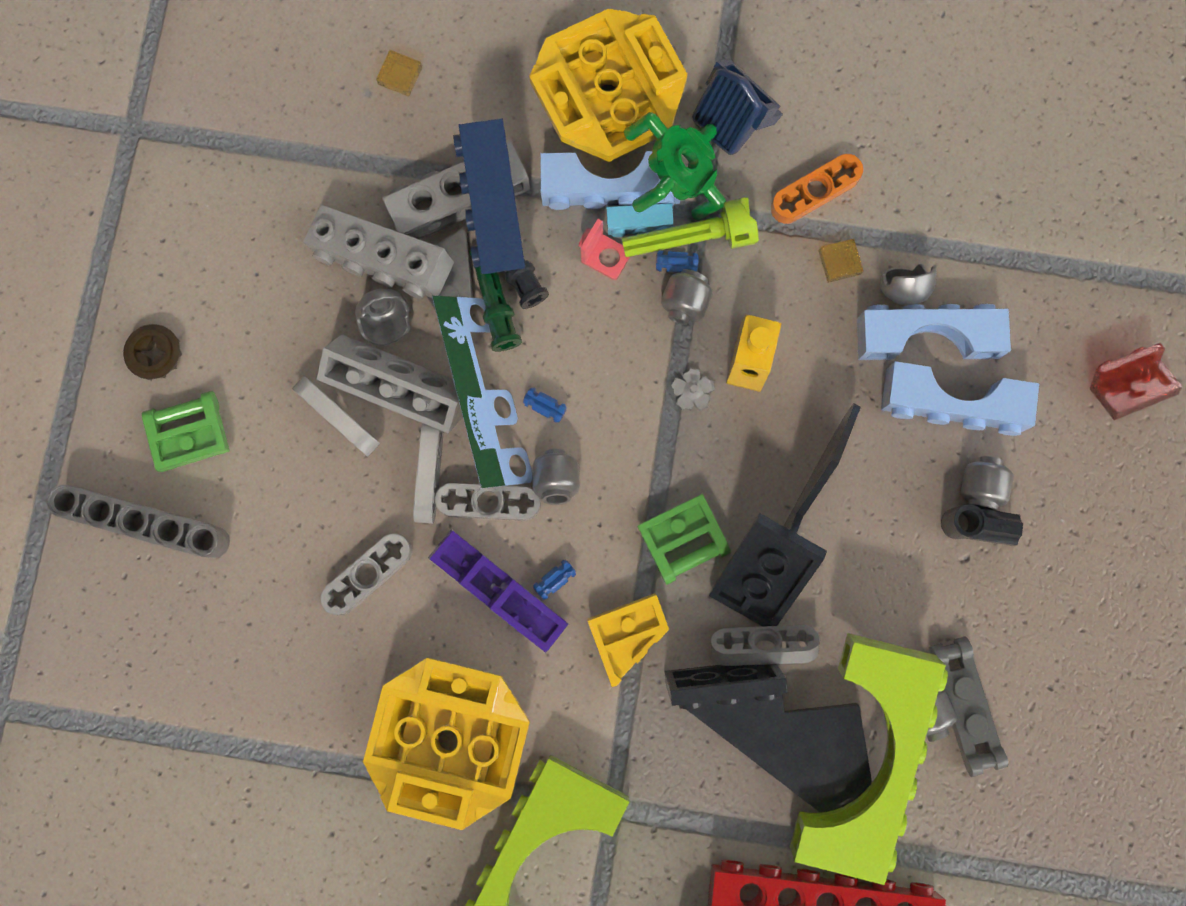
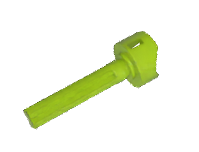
M744 197L723 203L724 207L720 214L721 218L714 217L703 221L622 238L625 257L710 239L713 240L723 236L725 240H728L731 249L753 245L759 241L757 221L750 216L749 199Z

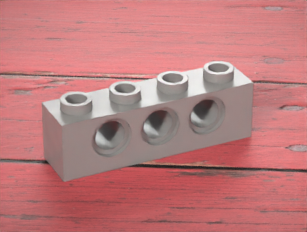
M510 140L507 142L514 194L517 196L530 190L528 175ZM464 157L454 162L452 167L441 172L433 171L427 173L421 178V181L410 186L396 187L390 191L388 196L382 198L399 233L420 240L466 219L465 209H471L469 194L463 195L461 193L456 196L448 194L452 187L461 186L459 172L466 171ZM421 201H432V205L428 209H416Z
M343 334L323 348L316 380L448 434L463 418L453 379Z

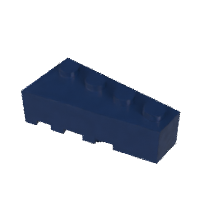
M503 118L458 124L460 134L453 135L455 152L457 157H464L466 170L465 172H459L462 194H469L471 209H465L468 231H475L477 245L471 246L474 268L481 267L482 274L525 268Z

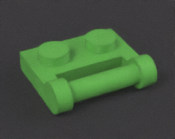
M213 391L202 393L201 398L159 411L150 409L142 412V420L156 471L165 472L230 451L219 413V402ZM197 413H205L206 419L161 432L162 424Z
M703 494L637 526L666 585L676 581V576L718 555L722 558L731 553V549ZM707 532L709 533L712 543L668 563L664 555L665 553Z

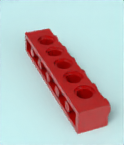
M721 860V865L711 864L707 905L816 906L818 897L823 893L833 894L834 898L831 906H855L857 901L864 897L871 899V906H897L901 902H908L909 906H946V899L934 891V886L925 883L911 882L910 888L896 886V882L886 879L885 885L874 882H858V878L835 873V877L832 879L820 877V872L810 869H797V874L782 873V868L775 865L760 864L758 870L744 868V863L740 861ZM749 883L758 885V894L754 899L743 900L740 898V890L744 885ZM786 888L795 889L796 897L792 903L788 905L778 903V896L782 890Z

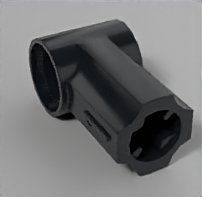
M969 504L947 510L942 516L941 528L949 538L955 540L970 539L1017 546L1023 533V522L1021 521L1020 514L981 509L978 506ZM960 514L966 516L968 520L966 531L961 529L958 524Z

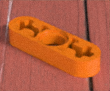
M852 154L840 155L776 193L771 204L772 216L780 223H793L857 185L863 174L861 160ZM842 167L845 170L849 168L853 170L850 177L847 174L843 175L834 184L832 178L839 174ZM812 181H819L826 187V194L821 197H815L809 193L807 185ZM800 193L802 200L794 205L792 213L789 209L782 210L780 208L783 200L791 203L798 198Z

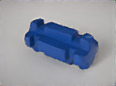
M660 250L656 256V270L662 272V268H666L667 272L681 273L683 269L697 272L698 254L693 253L692 256H687L688 252L668 251V254H663V251Z
M530 388L523 399V404L526 407L531 405L532 410L547 418L553 417L554 422H560L567 409L565 404L559 405L558 400L543 392L537 393L535 388Z
M562 560L561 566H555L541 578L542 581L539 584L537 582L534 583L533 588L542 599H548L549 593L552 592L554 594L568 582L567 579L570 576L574 577L576 575L575 569L568 561Z

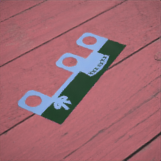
M432 295L481 489L530 483L532 481V470L526 451L521 447L501 449L495 426L514 425L517 423L518 417L512 395L507 390H485L470 332L490 333L488 324L483 326L477 325L470 316V307L474 304L479 305L484 311L486 310L484 300L482 298ZM501 396L508 401L511 408L508 418L500 417L495 411L494 400L496 397ZM512 455H518L524 460L526 465L524 476L518 477L511 471L509 460Z

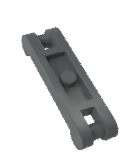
M965 636L954 639V644L943 646L940 643L930 646V654L937 655L946 665L945 669H947L948 678L944 690L957 717L952 727L969 776L981 775L983 770L992 767L995 770L1008 767V759L1000 744L973 659V648L969 639ZM958 658L961 668L950 670L949 660ZM984 742L987 753L977 755L974 745Z

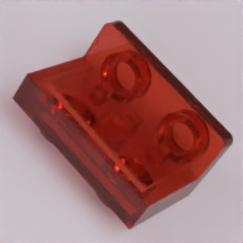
M1161 343L1148 348L1140 347L1128 356L1115 361H1105L1097 367L1090 390L1113 420L1179 395L1182 385L1161 361L1165 351Z

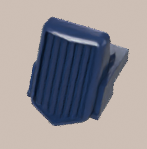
M729 59L717 61L705 83L707 88L692 114V120L700 129L707 124H713L717 129V133L711 141L728 155H733L742 148L755 130L775 125L783 113L778 110L781 106Z

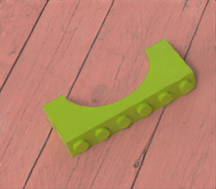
M847 633L838 670L843 679L863 687L879 701L887 726L885 757L872 784L851 803L829 812L807 813L799 811L790 844L794 862L885 885L888 872L892 873L896 866L897 851L895 846L898 836L902 837L906 830L907 815L905 810L908 800L912 801L916 794L917 779L915 775L918 764L922 765L927 755V743L925 742L928 728L934 727L937 719V706L935 705L939 691L942 692L945 689L948 672L945 669L946 665L937 655Z
M552 755L549 756L546 763L539 760L529 781L535 783L529 797L522 794L511 814L518 818L512 831L510 832L504 828L494 848L500 854L494 866L486 864L476 883L477 886L482 888L476 902L468 899L465 906H509L511 885L520 866L538 846L558 834L574 830H593L613 837L630 802L629 796Z

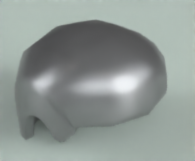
M922 263L918 264L913 270L891 268L883 272L881 276V291L888 299L900 305L919 304L926 301L935 289L936 266L933 265L930 272L926 271Z
M379 288L368 292L356 306L355 316L360 334L373 345L386 346L398 342L410 329L408 304L405 298L401 296V293L395 290Z

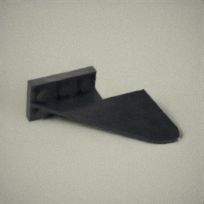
M853 403L842 419L784 526L759 513L712 587L709 594L711 598L762 627L778 626L825 559L827 550L803 538L797 532L804 515L840 462L861 407Z
M777 664L712 665L664 671L666 688L672 706L678 705L680 709L689 711L818 812H829L846 806L857 799L872 784L858 703L784 711L783 694L788 693L787 681Z

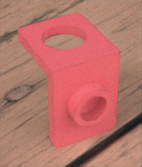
M597 219L592 229H586L578 245L581 248V262L612 280L618 279L630 258L625 257L622 244L603 235V221ZM614 249L620 256L619 262L613 267L604 266L599 260L603 250Z

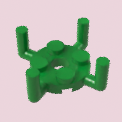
M649 112L624 130V136L629 141L635 140L648 130L657 138L653 145L652 154L648 158V163L651 170L657 173L660 182L653 189L633 200L632 206L634 210L638 213L645 211L665 199L670 191L678 200L694 198L703 193L708 200L694 207L691 211L692 217L697 221L722 209L726 199L714 185L717 169L713 171L712 160L716 157L710 144L717 133L716 127L713 124H707L697 130L692 127L684 129L680 128L681 125H674L668 129L655 113ZM681 155L688 160V167L683 163Z

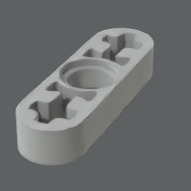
M303 376L292 388L366 456H369L380 445L373 436L306 376Z
M422 423L413 518L416 523L433 524L437 510L435 496L439 489L444 432Z
M449 483L443 485L435 496L437 508L448 517L528 521L536 517L541 508L539 496L533 492V489L528 487L499 486L481 489V486L478 484ZM451 491H456V495L459 498H469L468 491H474L471 498L473 512H466L469 505L462 503L455 504L454 510H449V505L443 503L444 497H450ZM486 492L496 494L499 500L497 508L492 512H484L478 506L480 496ZM503 493H510L508 498L510 501H519L522 495L526 494L529 501L534 502V507H529L527 513L522 514L519 507L508 506L509 513L504 514L502 513L505 507Z
M398 534L384 536L323 589L321 605L324 610L332 615H346L350 613L410 560L412 556L410 542ZM390 542L396 545L402 543L403 547L399 550L402 554L401 558L390 557L385 561L384 564L389 566V569L385 572L383 566L372 557L377 553L378 557L382 559L390 552L387 547ZM365 564H371L377 572L375 581L370 585L361 584L357 578L359 568ZM349 578L351 584L360 590L361 593L357 596L355 591H351L344 597V602L346 603L344 607L341 605L332 606L331 602L335 599L332 593L334 591L342 593L348 589L350 585L345 583V580Z
M805 625L723 628L716 631L711 638V653L717 663L725 666L809 663L815 660L819 654L820 637L815 629ZM767 640L772 642L775 647L764 651L758 649L755 644L759 641ZM786 641V648H782V642ZM799 642H805L806 647H800ZM744 643H748V649L744 650ZM731 644L732 649H725L724 645Z

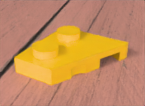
M655 593L587 619L612 687L617 686L622 681L621 678L635 663L638 664L647 654L648 649L654 643H657L669 630Z

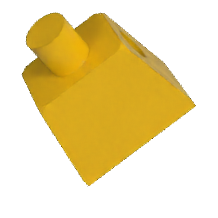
M745 315L743 317L726 384L761 392L772 367L781 329L780 322L752 315ZM743 370H753L757 372V374H749L744 372Z

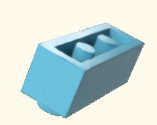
M672 203L655 204L641 213L636 212L633 206L607 207L608 235L613 237H623L625 234L638 235L670 228L674 225Z

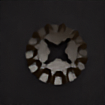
M149 324L139 327L130 334L125 342L123 349L125 364L134 375L150 381L157 378H166V375L171 370L177 369L178 359L182 356L179 345L180 340L171 330L162 325ZM156 344V348L165 352V354L155 356L154 362H152L150 357L141 352L152 350Z

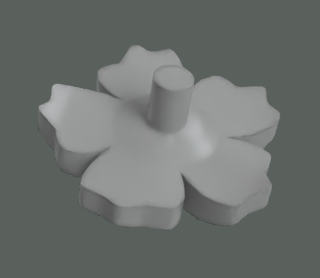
M692 368L683 374V380L675 378L673 384H671L674 396H680L676 405L681 410H692L694 405L700 411L708 408V402L711 397L707 394L715 390L714 381L709 380L706 376L700 379L699 370Z

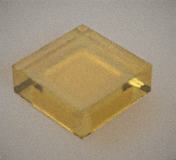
M389 50L376 81L380 86L409 97L423 67L420 61Z
M854 239L821 246L818 250L827 283L858 276L864 271Z

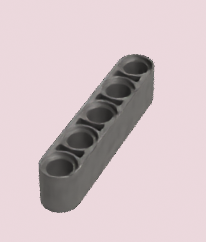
M61 484L55 486L47 495V508L57 517L206 558L221 557L229 548L230 539L227 532L214 525L71 485ZM74 495L75 504L68 511L66 506L67 500L70 496ZM108 504L110 508L109 515L105 520H102L100 516L101 509ZM142 513L144 524L139 530H136L134 520ZM177 523L179 533L175 539L170 540L168 530L172 524ZM211 532L214 537V543L211 548L205 550L202 546V539L204 535Z

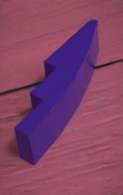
M452 529L428 557L545 653L569 625Z

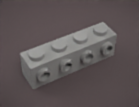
M324 205L320 206L303 241L314 252L312 257L319 262L332 266L333 262L343 265L342 268L359 277L366 273L373 276L372 279L375 282L388 288H392L393 284L404 287V292L418 299H423L424 295L431 298L432 295L439 296L454 264L453 259L444 248Z

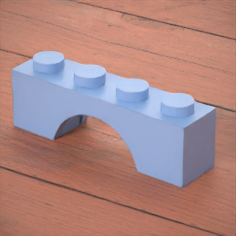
M652 151L645 152L641 163L634 171L626 176L614 179L601 178L590 173L581 164L576 153H540L542 205L549 206V208L554 210H564L575 205H584L587 209H600L605 205L632 206L633 200L653 189L660 182L657 173L651 170L648 163V158ZM670 191L665 199L656 204L672 203L673 206L674 204H680L681 200L676 199Z
M912 304L904 306L902 309L889 310L888 305H872L867 307V310H864L857 318L858 360H894L903 351L909 337L923 332L937 333L951 340L959 349L963 359H1000L1011 351L1009 309H996L994 304H980L974 306L973 309H960V305L957 304L941 305L938 309H924V305Z
M895 361L886 369L881 410L892 412V417L900 419H912L916 415L927 417V422L932 424L946 425L949 424V421L963 423V428L984 430L985 426L999 428L998 433L1003 435L1018 436L1021 435V432L1035 426L1039 383L1002 378L991 385L982 399L964 401L948 395L940 388L934 378L931 367Z

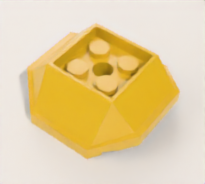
M606 9L547 37L539 52L536 64L529 75L530 83L561 142L608 162L657 139L650 130L633 141L627 140L624 136L625 128L645 114L653 112L668 129L673 126L688 77L686 70L655 15H637L614 9ZM604 85H612L616 89L607 92L603 91L601 87Z
M426 658L383 685L363 763L388 812L464 830L484 815L511 799L530 720L502 675L433 658ZM443 730H450L457 736L458 743L454 750H446L440 745L439 736Z

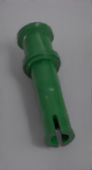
M476 267V276L486 308L483 320L489 325L493 339L490 344L492 351L501 352L521 345L522 339L520 335L516 334L512 317L515 315L514 310L506 303L498 272L482 274L481 267Z

